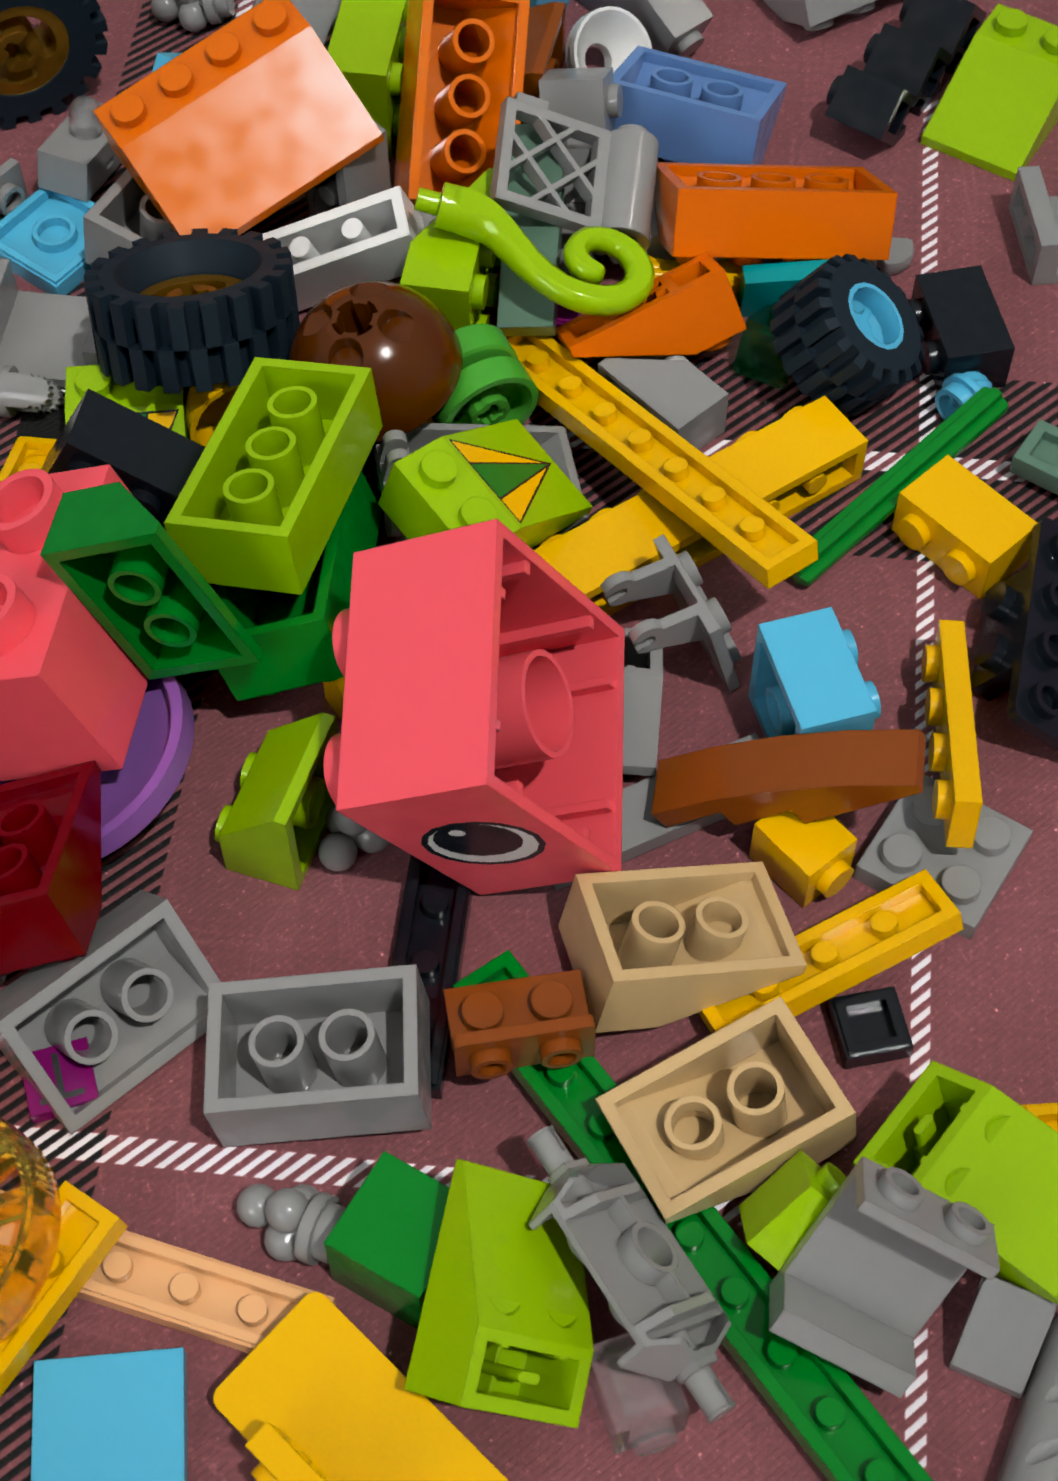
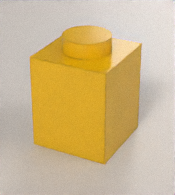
M787 811L761 818L754 823L749 857L754 862L763 861L768 875L802 908H805L821 894L826 898L832 897L847 884L854 873L851 865L858 839L834 816L805 824L792 811Z

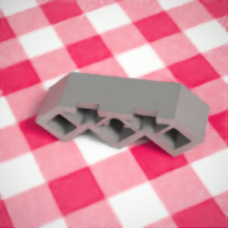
M613 67L549 69L539 80L540 99L549 101L548 110L609 131L615 130L616 118L621 117L623 112V90L621 84H614ZM572 138L567 139V150L578 166L581 168L590 162L592 145ZM571 183L565 187L564 204L571 211L585 214L586 203ZM562 228L560 270L570 274L563 260V249L574 231ZM592 252L589 255L599 262L602 255L607 254Z

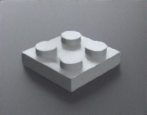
M924 774L923 793L900 798L857 863L853 878L881 892L926 869L961 912L963 930L957 934L971 941L1028 846L1034 830L982 804L973 848L946 847L944 820L933 819L932 795L935 779Z

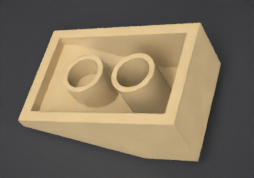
M763 861L575 874L558 925L573 970L580 969L588 1012L593 1015L595 1033L658 1028L702 1012L703 1009L721 1005L762 988L799 976L804 973L807 967Z
M781 996L595 1098L598 1107L666 1224L754 1192L800 1149L818 1164L857 1142L855 1110Z

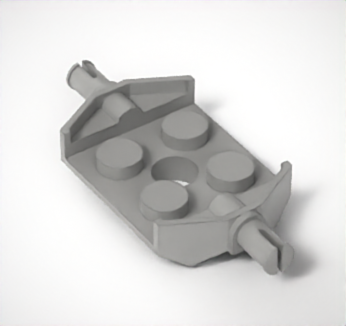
M553 1125L538 1130L527 1140V1145L532 1148L550 1176L548 1181L551 1186L545 1190L529 1222L531 1229L536 1230L546 1220L556 1219L567 1236L570 1250L585 1264L607 1298L612 1315L629 1332L636 1345L616 1361L620 1368L667 1382L677 1379L680 1385H686L709 1424L719 1420L737 1406L711 1369V1366L719 1360L715 1352L731 1326L728 1316L624 1163H589L586 1157L574 1160L556 1133Z

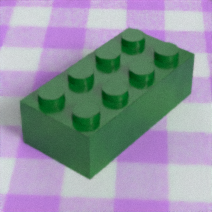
M362 471L302 595L219 585L217 595L263 651L262 659L259 663L218 669L237 701L263 695H274L285 690L320 682H331L344 677L334 655L332 643L333 625L339 612L350 607L353 553L376 547L382 510Z

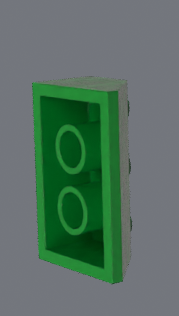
M120 482L62 494L40 556L149 680L261 662L262 649L158 520Z

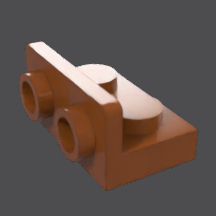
M580 969L443 989L456 1077L472 1074V1076L479 1079H493L504 1076L517 1067L542 1064L547 1068H565L580 1062L583 1057L594 1056L596 1029L593 1015L588 1012Z

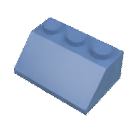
M637 46L613 73L614 84H621L623 90V112L621 117L616 118L615 130L625 124H636L646 128L649 133L658 139V158H662L664 162L760 165L786 92L787 83Z

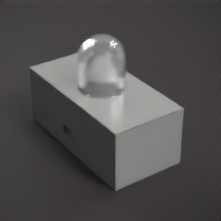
M86 95L79 96L71 102L69 116L37 149L39 188L88 202L122 163L113 152L93 113V110L103 105V103L97 102L93 97Z

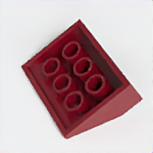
M95 760L0 785V976H6L17 970L55 961L65 962L76 956L87 954L102 908L101 770Z

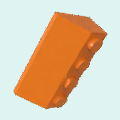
M408 0L394 187L400 185L414 206L419 187L441 193L444 183L449 182L468 188L488 168L494 167L501 104L507 96L513 98L518 91L523 93L530 0ZM516 120L515 124H520L521 121Z
M658 162L654 201L659 243L672 257H675L676 262L681 264L706 252L712 258H729L731 263L741 266L762 264L763 258L783 259V262L830 259L836 255L842 257L845 254L855 255L859 260L863 258L867 260H889L898 193L864 167Z

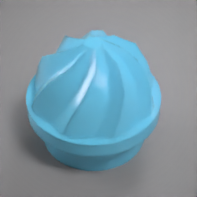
M978 371L954 373L944 380L942 389L935 395L936 408L944 421L982 387L992 388V383L985 375Z

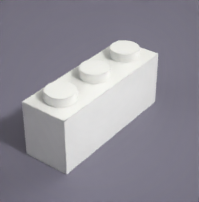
M399 185L263 234V240L274 237L281 241V247L287 246L290 250L298 311L313 307L325 296L344 286L364 281H388L402 276L410 242L425 228L422 216L418 211L414 210L413 203Z

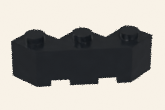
M905 0L899 15V21L902 23L900 28L884 23L880 34L875 33L869 40L863 56V62L866 63L863 71L847 65L844 74L838 75L834 79L826 98V103L829 107L825 116L894 147L905 134L906 125L903 122L908 114L912 113L919 117L940 92L942 84L940 81L944 72L946 71L954 75L974 35L983 24L987 13L976 4L966 0Z

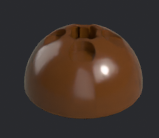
M364 281L339 288L313 306L303 318L294 335L288 360L371 368L383 425L375 441L379 442L382 440L383 435L390 430H401L404 433L414 430L433 417L445 405L454 392L460 378L463 356L461 344L453 325L443 311L430 299L414 289L388 281Z

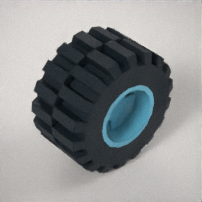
M845 254L842 257L839 255L831 257L782 294L772 310L774 319L770 321L771 333L776 338L773 344L777 355L781 357L784 363L782 366L787 375H791L797 383L796 387L804 395L808 394L813 401L825 395L843 415L847 413L851 417L859 415L863 411L865 412L913 380V377L918 375L922 369L920 362L925 359V348L921 343L924 340L922 328L917 322L918 316L913 306L907 301L905 293L899 286H896L884 270H878L873 262L865 258L859 260L855 255Z

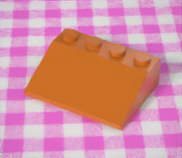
M264 0L93 110L113 152L172 230L177 232L178 236L189 235L192 233V229L208 228V233H219L222 228L237 229L238 235H241L384 141L381 131L313 28L290 0Z

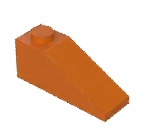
M706 252L654 278L653 290L642 305L631 312L614 316L583 314L557 327L556 334L573 358L696 355L702 351H714L724 347L731 341L732 336L747 328L725 270Z

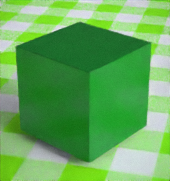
M384 1151L324 1241L332 1279L418 1330L450 1188Z

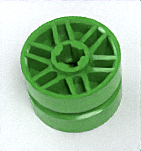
M473 324L456 329L455 332L462 348V370L454 392L445 405L431 417L433 423L497 424L518 419L523 425L535 410L539 392L524 365L518 360L516 352L504 333L498 327L490 324Z

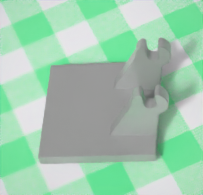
M663 534L653 539L660 560L631 572L620 571L614 573L602 582L600 587L610 606L673 594L680 611L660 619L651 618L641 621L628 632L632 645L638 654L699 641L729 692L741 687L733 664L742 660L729 634L732 630L730 622L715 597L707 599L700 586L703 584L702 577L686 550L676 555Z

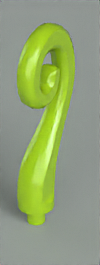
M449 182L444 183L441 193L419 187L414 210L434 215L433 228L452 232L484 244L531 288L562 307L594 316L621 315L629 313L642 305L653 290L655 278L653 263L647 251L636 240L625 233L603 226H587L574 232L563 249V260L565 267L572 275L570 276L553 265L537 249L509 214L486 195ZM600 252L614 258L623 267L624 279L616 284L599 285L604 278L605 267L589 254Z

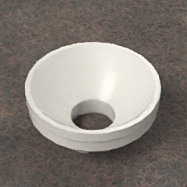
M601 7L587 13L574 24L566 44L567 68H587L585 54L590 46H594L603 54L604 67H613L614 73L637 46L652 49V45L646 29L632 13L620 7Z

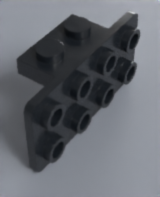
M1045 518L1033 527L1028 567L1003 582L995 583L986 591L982 600L981 611L983 614L978 644L973 654L975 665L971 691L988 701L1009 691L1007 705L1009 719L1015 725L1058 750V523L1050 518Z

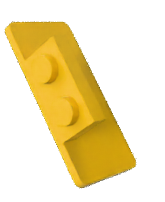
M320 1292L307 1294L216 1388L213 1395L216 1408L248 1441L245 1444L246 1448L260 1461L251 1471V1474L257 1481H509L425 1396L404 1390L406 1377Z

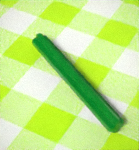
M982 387L812 536L818 543V560L793 574L791 579L798 585L811 586L895 512L900 491L946 455L955 459L998 421L1008 410V403L1003 398L1002 392L996 387L991 389Z

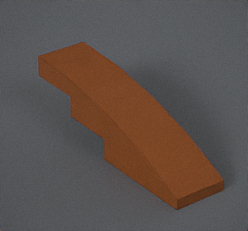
M919 729L842 730L782 735L714 746L658 760L651 815L665 827L717 813H722L731 823L739 825L792 811L806 824L923 793L926 736Z

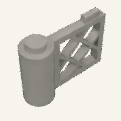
M519 91L513 98L507 96L500 108L490 198L505 210L574 232L587 226L609 227L627 234L647 250L650 245L659 152L658 139L640 125L625 124L616 130L609 131L548 110L549 101ZM518 120L532 125L543 140V143L528 151L514 131L515 121ZM569 138L592 145L590 162L581 168L562 143ZM550 150L567 175L552 185L534 160V158ZM520 166L538 191V193L531 197L507 190L509 173ZM572 183L586 203L585 214L569 210L557 192Z

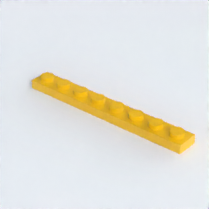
M506 336L516 352L518 360L524 365L538 388L539 398L537 404L767 589L772 588L818 560V543L815 538L582 360L573 358L568 350L552 337Z

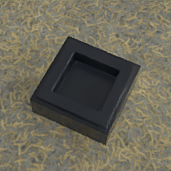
M895 986L828 999L826 1009L844 1070L911 1057L914 1046Z

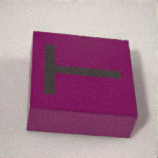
M87 1037L71 1041L74 1050L89 1049ZM54 1046L32 1052L70 1108L81 1106L98 1097V1087L93 1065L80 1064L57 1050ZM23 1077L29 1114L33 1123L36 1124L55 1119L49 1106Z

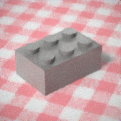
M417 965L209 983L203 1114L223 1147L432 1129L430 1001Z

